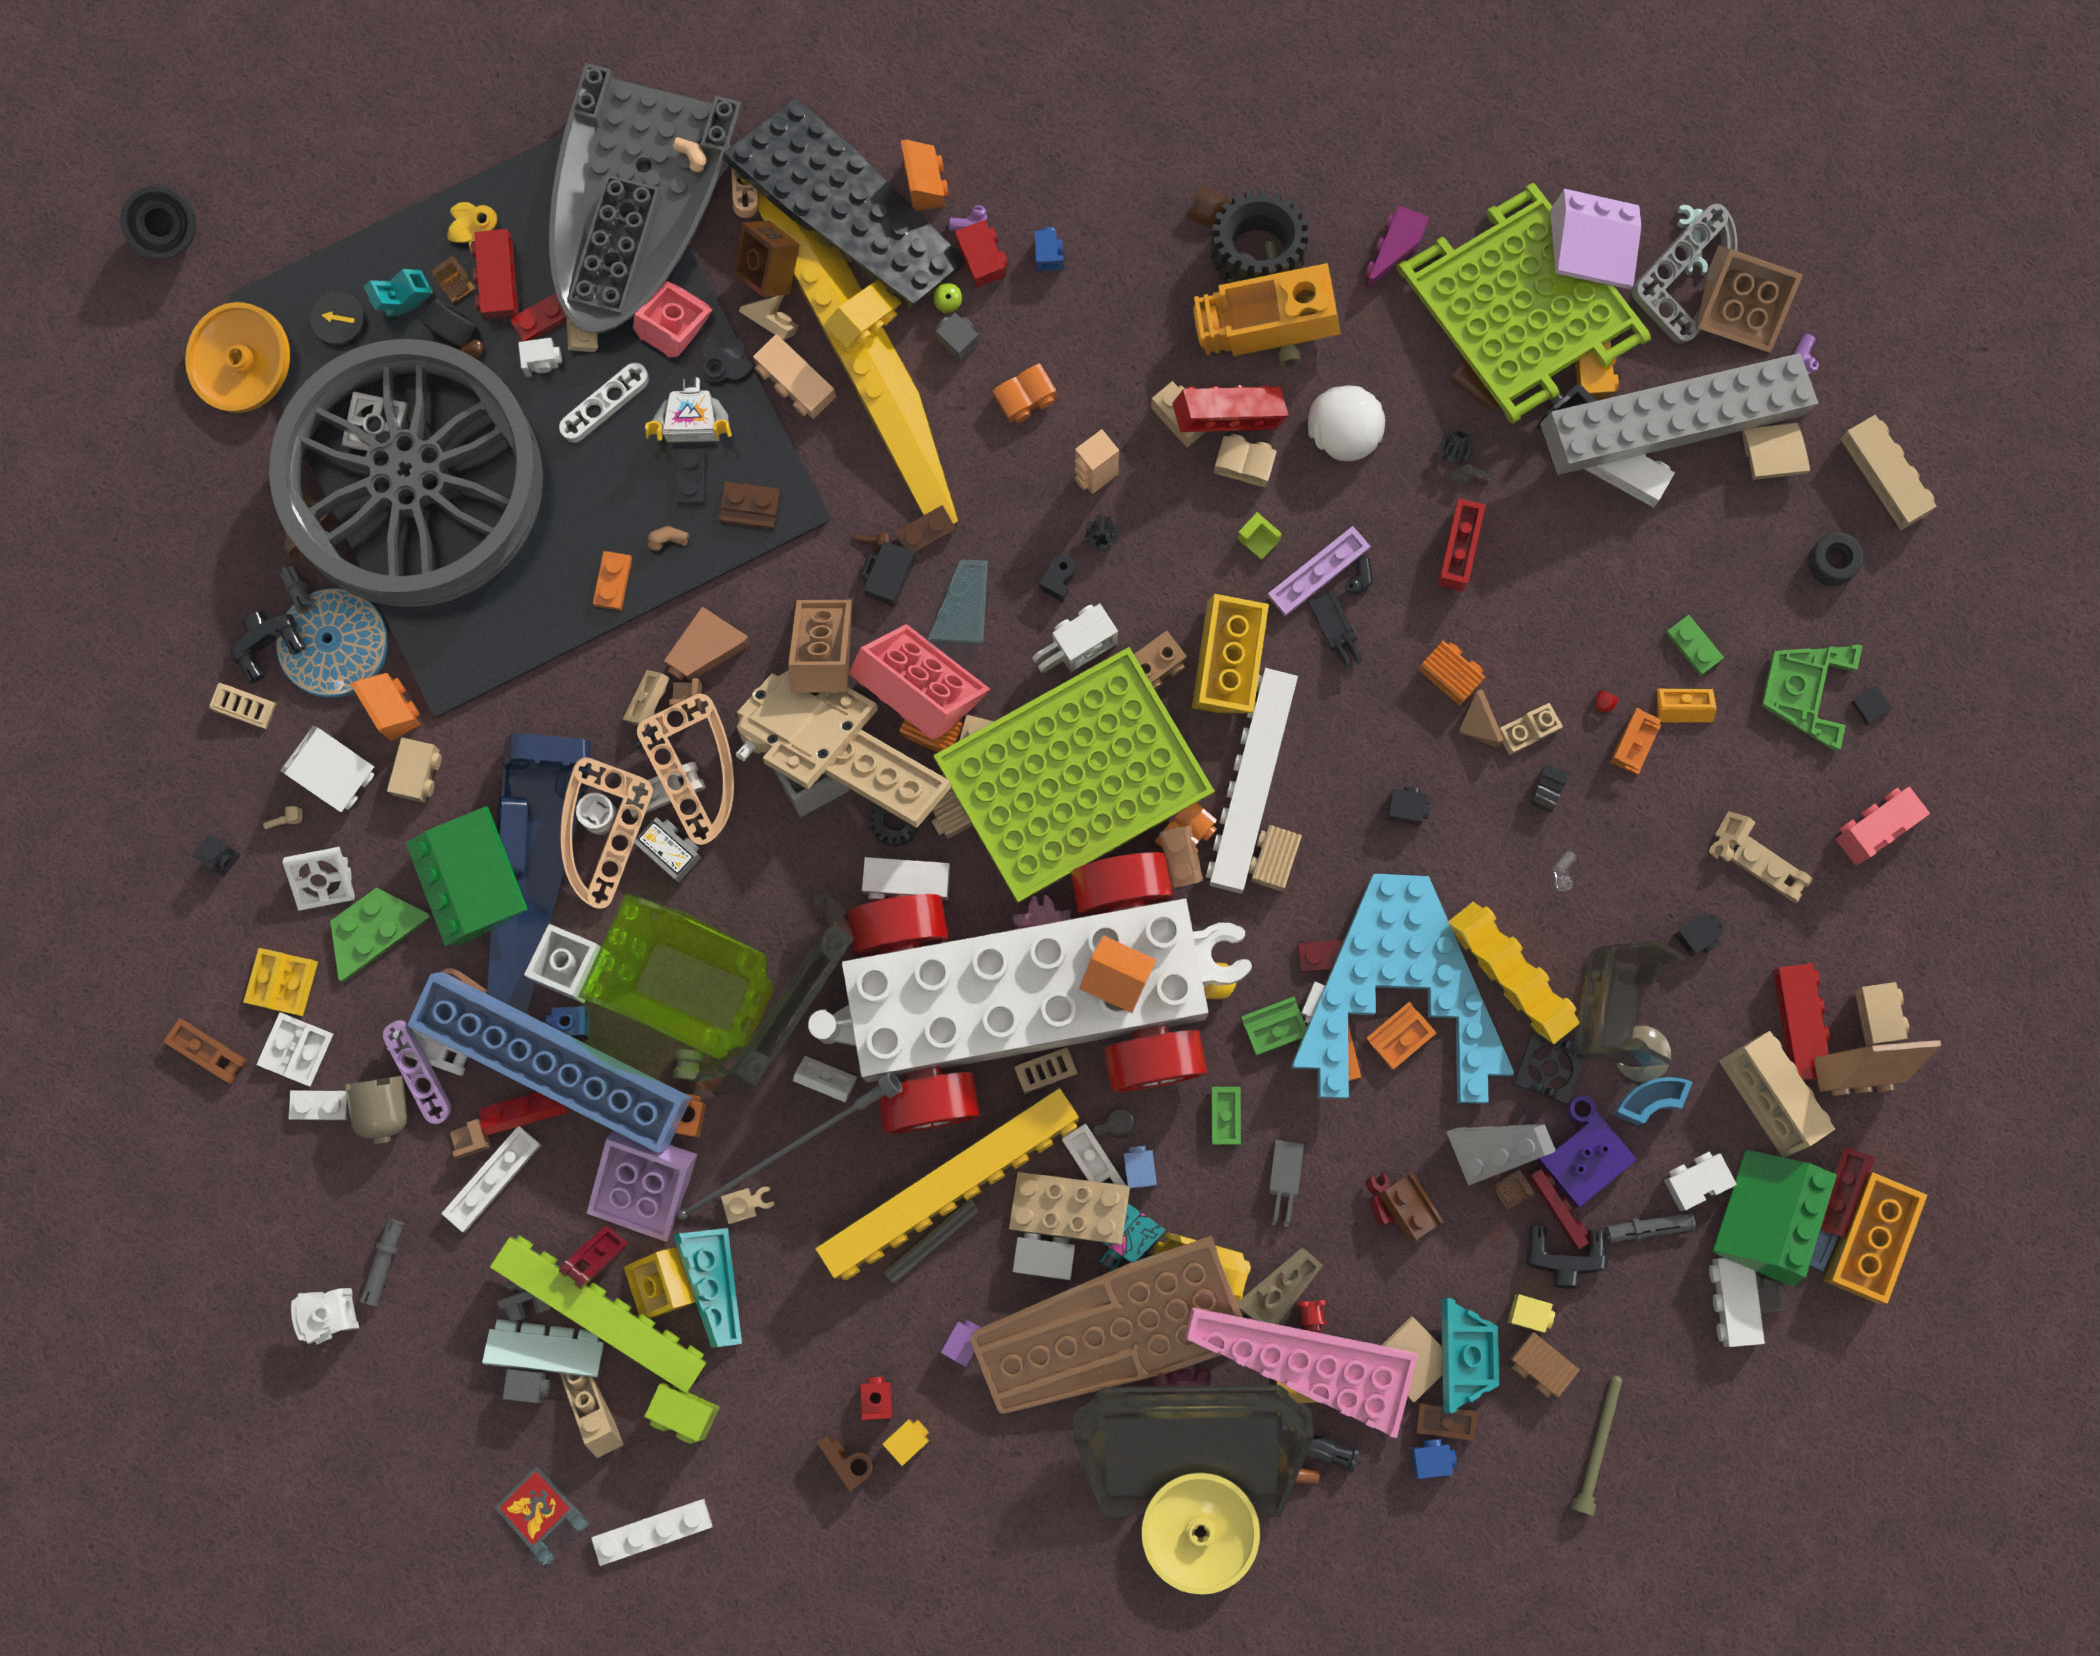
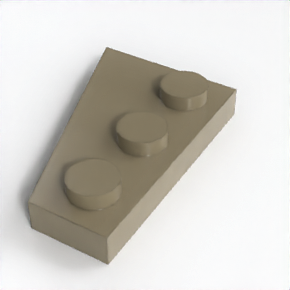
M1301 1248L1238 1301L1239 1309L1252 1320L1278 1325L1323 1265L1309 1252Z

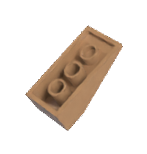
M852 600L796 601L788 664L791 693L847 692Z

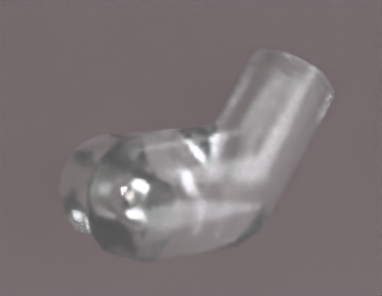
M1566 850L1551 868L1553 885L1559 891H1570L1574 884L1573 880H1570L1568 869L1578 858L1570 850Z

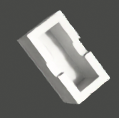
M1709 1151L1695 1158V1165L1686 1169L1683 1164L1669 1171L1671 1177L1665 1179L1664 1182L1680 1211L1687 1210L1705 1201L1704 1194L1708 1192L1710 1196L1717 1195L1737 1185L1721 1154L1712 1156Z

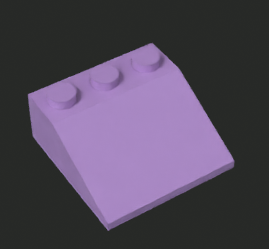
M1564 189L1550 209L1555 272L1570 277L1632 289L1641 233L1639 205Z
M613 1130L605 1142L586 1214L667 1242L691 1179L697 1154L673 1145H669L668 1149L657 1153Z

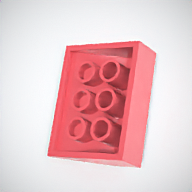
M907 624L861 647L848 673L860 685L868 688L882 702L887 703L902 718L909 720L924 735L933 740L948 732L990 691V688Z

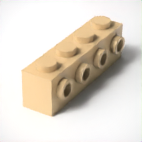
M1876 415L1851 428L1840 439L1900 530L1925 517L1937 507L1933 494L1923 487L1919 481L1917 470L1913 466H1909L1904 458L1902 448L1899 444L1893 442L1889 436L1887 425L1882 420L1879 421Z

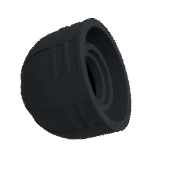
M149 186L139 189L126 200L122 207L120 215L122 233L128 244L144 256L156 259L174 257L186 250L195 238V211L190 202L173 189L161 186Z

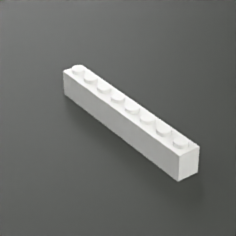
M1265 668L1264 675L1258 676L1256 692H1259L1257 702L1254 704L1253 713H1248L1247 715L1248 718H1252L1250 729L1244 727L1240 744L1245 745L1243 755L1237 754L1233 769L1239 771L1236 782L1230 781L1226 796L1232 798L1230 807L1223 808L1220 824L1225 825L1223 834L1216 835L1213 850L1218 852L1215 862H1209L1206 874L1207 878H1211L1209 886L1239 894L1243 893L1298 678L1296 675Z

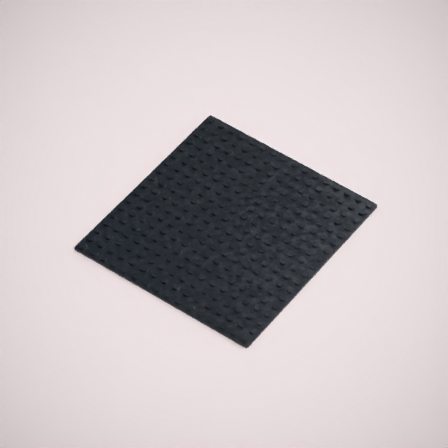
M564 132L233 292L229 297L231 303H248L269 312L285 331L290 349V363L285 381L276 394L283 410L286 409L299 388L315 372L333 359L358 347L386 340L416 339L450 345L460 349L461 347L445 340L421 322L432 301L439 300L476 324V329L467 343H470L472 340L482 342L484 350L477 360L492 370L508 387L530 424L541 456L543 472L542 496L537 517L530 534L511 562L483 586L451 601L421 607H396L379 604L432 714L436 717L442 716L828 523L830 520V516L753 368L746 376L738 380L726 378L722 382L712 383L704 378L702 364L705 360L701 352L704 342L711 335L716 337L721 344L737 337L689 245L666 281L683 288L712 308V312L692 341L677 357H667L665 353L646 341L641 340L633 329L634 316L614 329L597 333L598 349L595 352L568 350L566 321L534 339L552 338L555 346L560 347L562 363H558L559 368H552L551 371L546 373L532 371V377H526L521 368L519 342L523 341L510 320L512 317L486 319L481 314V311H477L475 295L479 294V286L475 284L473 277V268H477L476 257L473 258L468 242L456 243L448 240L449 227L456 220L451 214L450 209L462 202H468L475 207L480 205L489 206L497 215V224L493 230L507 229L512 235L518 314L556 293L551 274L549 254V222L555 172ZM642 162L638 165L637 170L645 173L649 171L646 162ZM633 211L625 212L622 217L626 218V216ZM481 214L479 216V223H485L487 216L486 214ZM613 260L608 263L607 267L611 268L613 263L619 261ZM402 269L421 270L433 291V294L421 305L394 317H388L384 310H375L363 287L370 280L389 282ZM332 292H344L353 296L361 304L366 315V324L361 336L349 342L350 344L346 346H330L323 343L314 334L310 325V312L314 304L322 296ZM744 352V355H743V358H742V359H745V360L749 361L748 358H747V356H746V354H745V352ZM639 363L645 367L649 381L643 390L581 441L572 443L564 439L559 425L566 415L627 365ZM713 367L711 373L717 374L721 368ZM633 372L630 374L632 380L635 379L637 382L641 380L640 373L636 374ZM416 374L394 376V400L405 403L411 400L416 401ZM427 374L426 423L432 436L453 417L481 402L473 390L457 381L437 375ZM696 377L700 379V391H709L711 397L719 400L727 412L732 436L728 437L727 433H721L719 441L667 442L662 431V440L659 441L656 434H652L649 436V439H646L645 425L652 421L662 403L669 399L671 392L683 391L684 378ZM383 379L368 384L355 392L383 398ZM622 380L621 383L625 386L626 390H630L628 383L625 384L624 380ZM619 388L610 389L607 394L608 399L618 400L622 396V390ZM353 393L342 400L330 413L347 420ZM374 404L365 407L361 411L362 417L365 418L368 414L372 413ZM597 405L590 406L586 412L587 416L590 418L598 417L601 413V407ZM383 406L381 416L385 419V422H387L385 409ZM484 414L464 428L442 451L446 452L474 442L495 430V424L489 415L485 416ZM582 414L578 416L586 426L588 423L584 420ZM371 417L367 422V428L371 432L378 431L382 425L379 417ZM324 420L311 439L339 452L366 457L367 451L342 446L344 430ZM408 420V430H409L411 425H410V422H409V420ZM568 425L569 432L574 434L578 432L577 425ZM359 426V428H360L361 430H363L365 433H367V432L364 430L363 426ZM383 431L377 435L376 441L379 443L387 442L390 439V433ZM505 438L481 455L451 467L448 471L451 476L475 482L505 498H510L514 483L513 449ZM405 443L401 447V451H408L413 443ZM311 449L306 451L305 455L326 497L341 488L368 478L370 475L369 472L341 465ZM677 449H705V505H677ZM381 458L377 466H384L389 458ZM437 481L428 483L426 489H434L438 484ZM725 481L780 489L774 530L720 523L719 516ZM390 484L381 485L378 493L386 492ZM459 491L456 498L448 500L460 511L490 527L497 525L506 509L480 496ZM372 495L345 503L334 509L333 512L339 524L342 525L352 518L372 498ZM409 495L405 497L402 504L408 505L412 503L414 496ZM430 503L424 509L432 544V571L443 568L464 557L488 536L462 524L435 503ZM387 506L364 528L347 538L361 569L382 575H387L389 572L387 536L392 506ZM405 517L399 543V576L418 575L422 573L420 535L415 517ZM670 526L689 533V539L686 546L668 541L662 543L663 546L660 550L655 551L651 550L647 545L649 541L648 535L654 530ZM604 551L631 555L632 557L622 611L595 607L593 605Z

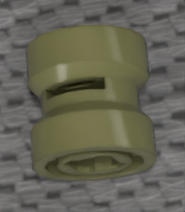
M675 1050V1060L678 1064L673 1070V1079L701 1081L702 1072L699 1068L700 1063L703 1062L704 1052Z

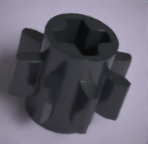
M1458 429L1452 430L1450 434L1445 433L1439 446V450L1444 451L1443 458L1455 464L1462 463L1463 459L1469 460L1475 443L1469 442L1470 434Z
M1097 515L1094 522L1087 521L1085 540H1090L1093 545L1092 548L1107 550L1110 543H1117L1119 525L1113 524L1111 516Z

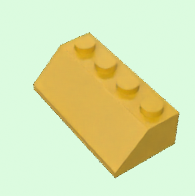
M1214 594L1207 601L1192 703L1193 709L1215 713H1253L1269 604Z

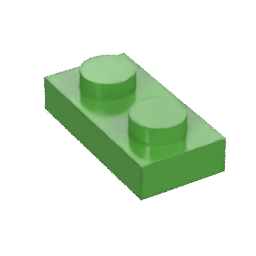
M1690 615L1666 632L1667 636L1700 676L1724 658Z
M1211 1087L1212 1145H1241L1240 1087Z

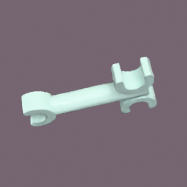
M1688 205L1680 206L1678 213L1687 214L1688 219H1680L1677 226L1681 228L1688 227L1703 210L1693 209ZM1709 220V221H1708L1707 223H1705V224L1709 226L1710 224L1714 223L1715 221H1710V220ZM1693 229L1692 238L1696 242L1701 243L1703 237L1701 231ZM1702 251L1686 267L1687 275L1692 273L1693 265L1700 266L1701 275H1705L1707 272L1708 264L1702 258Z

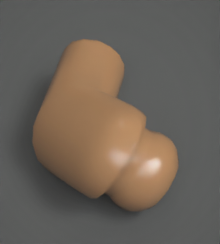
M665 526L652 531L648 535L649 541L647 545L651 550L655 551L660 550L663 546L662 543L668 541L686 546L689 533Z

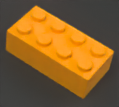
M1873 1172L1869 1173L1846 1238H1839L1824 1282L1874 1303L1888 1304L1927 1195Z

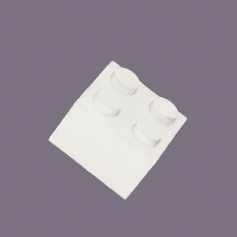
M549 924L524 976L538 985L584 1004L609 952L592 941Z

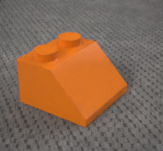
M901 140L913 209L921 211L945 206L944 197L949 196L947 181H941L939 173L944 171L942 156H936L935 148L932 145Z
M384 673L351 683L378 731L391 742L420 725L416 718L420 713L412 701L407 702L402 694L406 690L398 678L393 680L390 675Z

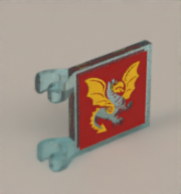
M538 1466L494 1507L544 1565L550 1564L555 1560L556 1556L543 1541L566 1518L578 1531L585 1530L590 1524L586 1517L575 1508Z

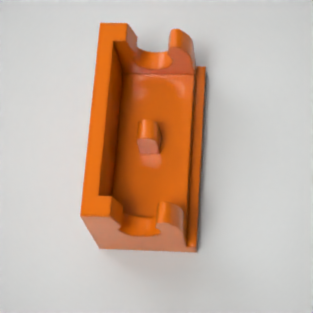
M1636 708L1630 716L1610 763L1639 775L1657 732L1661 727V720Z

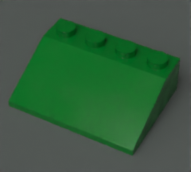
M488 807L480 808L434 827L406 842L445 946L469 943L528 910Z
M1745 1150L1735 1178L1737 1185L1732 1188L1712 1253L1795 1287L1806 1278L1837 1175L1810 1163Z

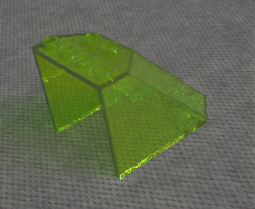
M626 893L578 997L720 1059L728 1055L729 1050L737 1046L743 1047L751 1042L754 1031L760 1023L766 1009V1004L770 1000L774 989L772 981L768 980L766 972L768 961L765 954L684 912Z

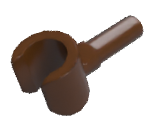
M885 532L879 533L877 537L858 534L854 536L855 541L876 545L878 553L882 544H884L883 541L891 543L890 536Z

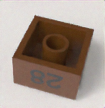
M771 221L742 223L733 273L762 297L790 295L800 244Z

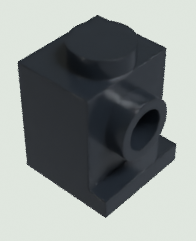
M209 834L192 857L210 870L225 877L241 854Z

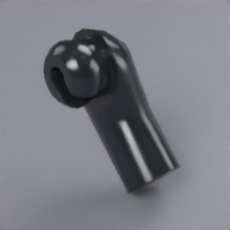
M1368 557L1356 560L1358 574L1346 583V590L1352 596L1363 594L1373 582L1371 562Z

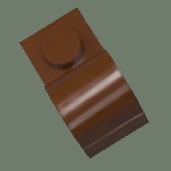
M827 1435L817 1442L849 1491L862 1484L873 1473L874 1462L867 1453L857 1452L845 1459L842 1454L846 1450L837 1437L831 1439ZM857 1458H861L867 1463V1471L863 1475L856 1474L852 1469V1463Z

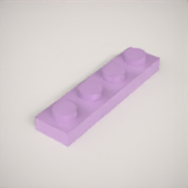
M1352 526L1270 591L1267 597L1286 617L1370 550L1371 546Z

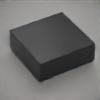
M1877 686L1851 702L1866 725L1892 710V707Z

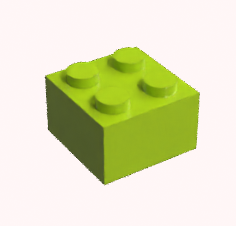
M663 1383L659 1384L645 1417L651 1420L649 1425L664 1432L672 1429L678 1432L676 1435L678 1439L692 1444L693 1442L696 1443V1441L706 1439L720 1407L689 1392L686 1394L672 1384Z

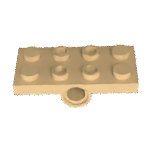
M1018 1172L1009 1229L1072 1240H1089L1122 1245L1130 1187Z

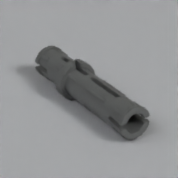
M1692 1212L1641 1221L1635 1218L1627 1223L1606 1225V1235L1610 1244L1633 1239L1635 1242H1639L1646 1237L1696 1230L1695 1218Z
M392 1218L386 1219L387 1222L381 1240L375 1246L377 1252L360 1302L378 1306L393 1256L398 1254L399 1248L397 1244L405 1222H399V1220Z

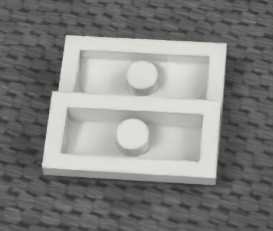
M280 1012L256 1065L311 1086L333 1034Z

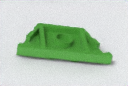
M375 888L330 921L339 980L344 982L430 920L432 918L430 914L378 888Z

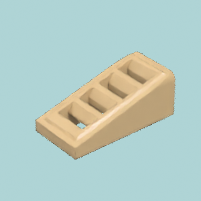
M219 683L209 708L215 713L267 729L276 703ZM230 694V695H229V698H228V700H227V703H226V705H225V708H224L223 705H224V703H225V700H226V698H227V695ZM240 697L241 700L236 712L232 711L237 698ZM252 701V705L250 707L248 715L246 716L244 715V713L247 708L248 702ZM259 705H264L259 720L254 719Z
M1067 1047L1014 1067L1024 1094L1078 1074ZM1062 1056L1067 1071L1062 1073L1057 1058ZM1050 1060L1052 1061L1054 1069L1057 1074L1053 1077L1051 1076L1046 1063ZM1040 1064L1046 1077L1042 1081L1036 1069V1066ZM1031 1069L1036 1083L1030 1085L1025 1070Z

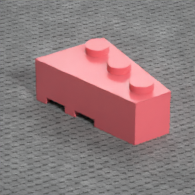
M1910 786L1903 791H1900L1897 787L1884 797L1887 802L1882 806L1878 807L1876 803L1862 812L1865 818L1856 823L1854 820H1851L1839 829L1842 834L1835 839L1855 866L1872 857L1881 848L1891 843L1895 838L1930 814Z

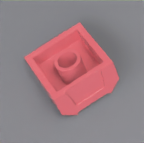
M666 281L653 298L635 313L633 329L641 340L646 341L665 353L667 357H677L701 329L712 312V308L683 288Z

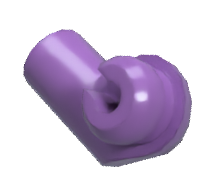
M977 205L972 208L971 214L966 219L950 217L949 231H956L982 220L986 221V209L983 206Z
M1803 334L1794 354L1801 353L1807 373L1810 374L1819 367L1818 361H1815V358L1811 357L1809 353L1815 338L1810 334Z

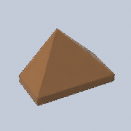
M1481 689L1475 693L1460 727V732L1483 743L1497 747L1502 744L1504 739L1485 694Z

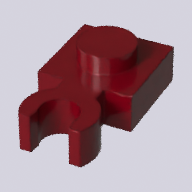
M1384 1173L1377 1177L1379 1185L1376 1183L1374 1176L1365 1180L1367 1189L1374 1195L1368 1201L1378 1227L1397 1223L1379 1196L1381 1192L1390 1186L1388 1175Z

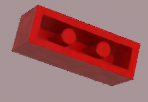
M507 229L474 232L475 241H471V252L473 258L476 257L477 268H473L474 282L479 286V294L475 295L477 311H481V314L486 319L514 317L518 314L512 235Z
M1458 498L1452 515L1437 586L1464 592L1469 582L1485 504Z

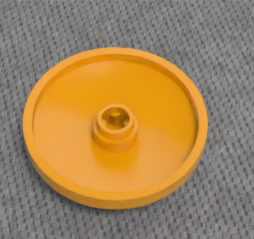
M241 302L224 304L208 312L193 329L186 348V371L195 392L209 405L227 412H249L269 402L282 387L290 363L288 339L276 318L262 308Z

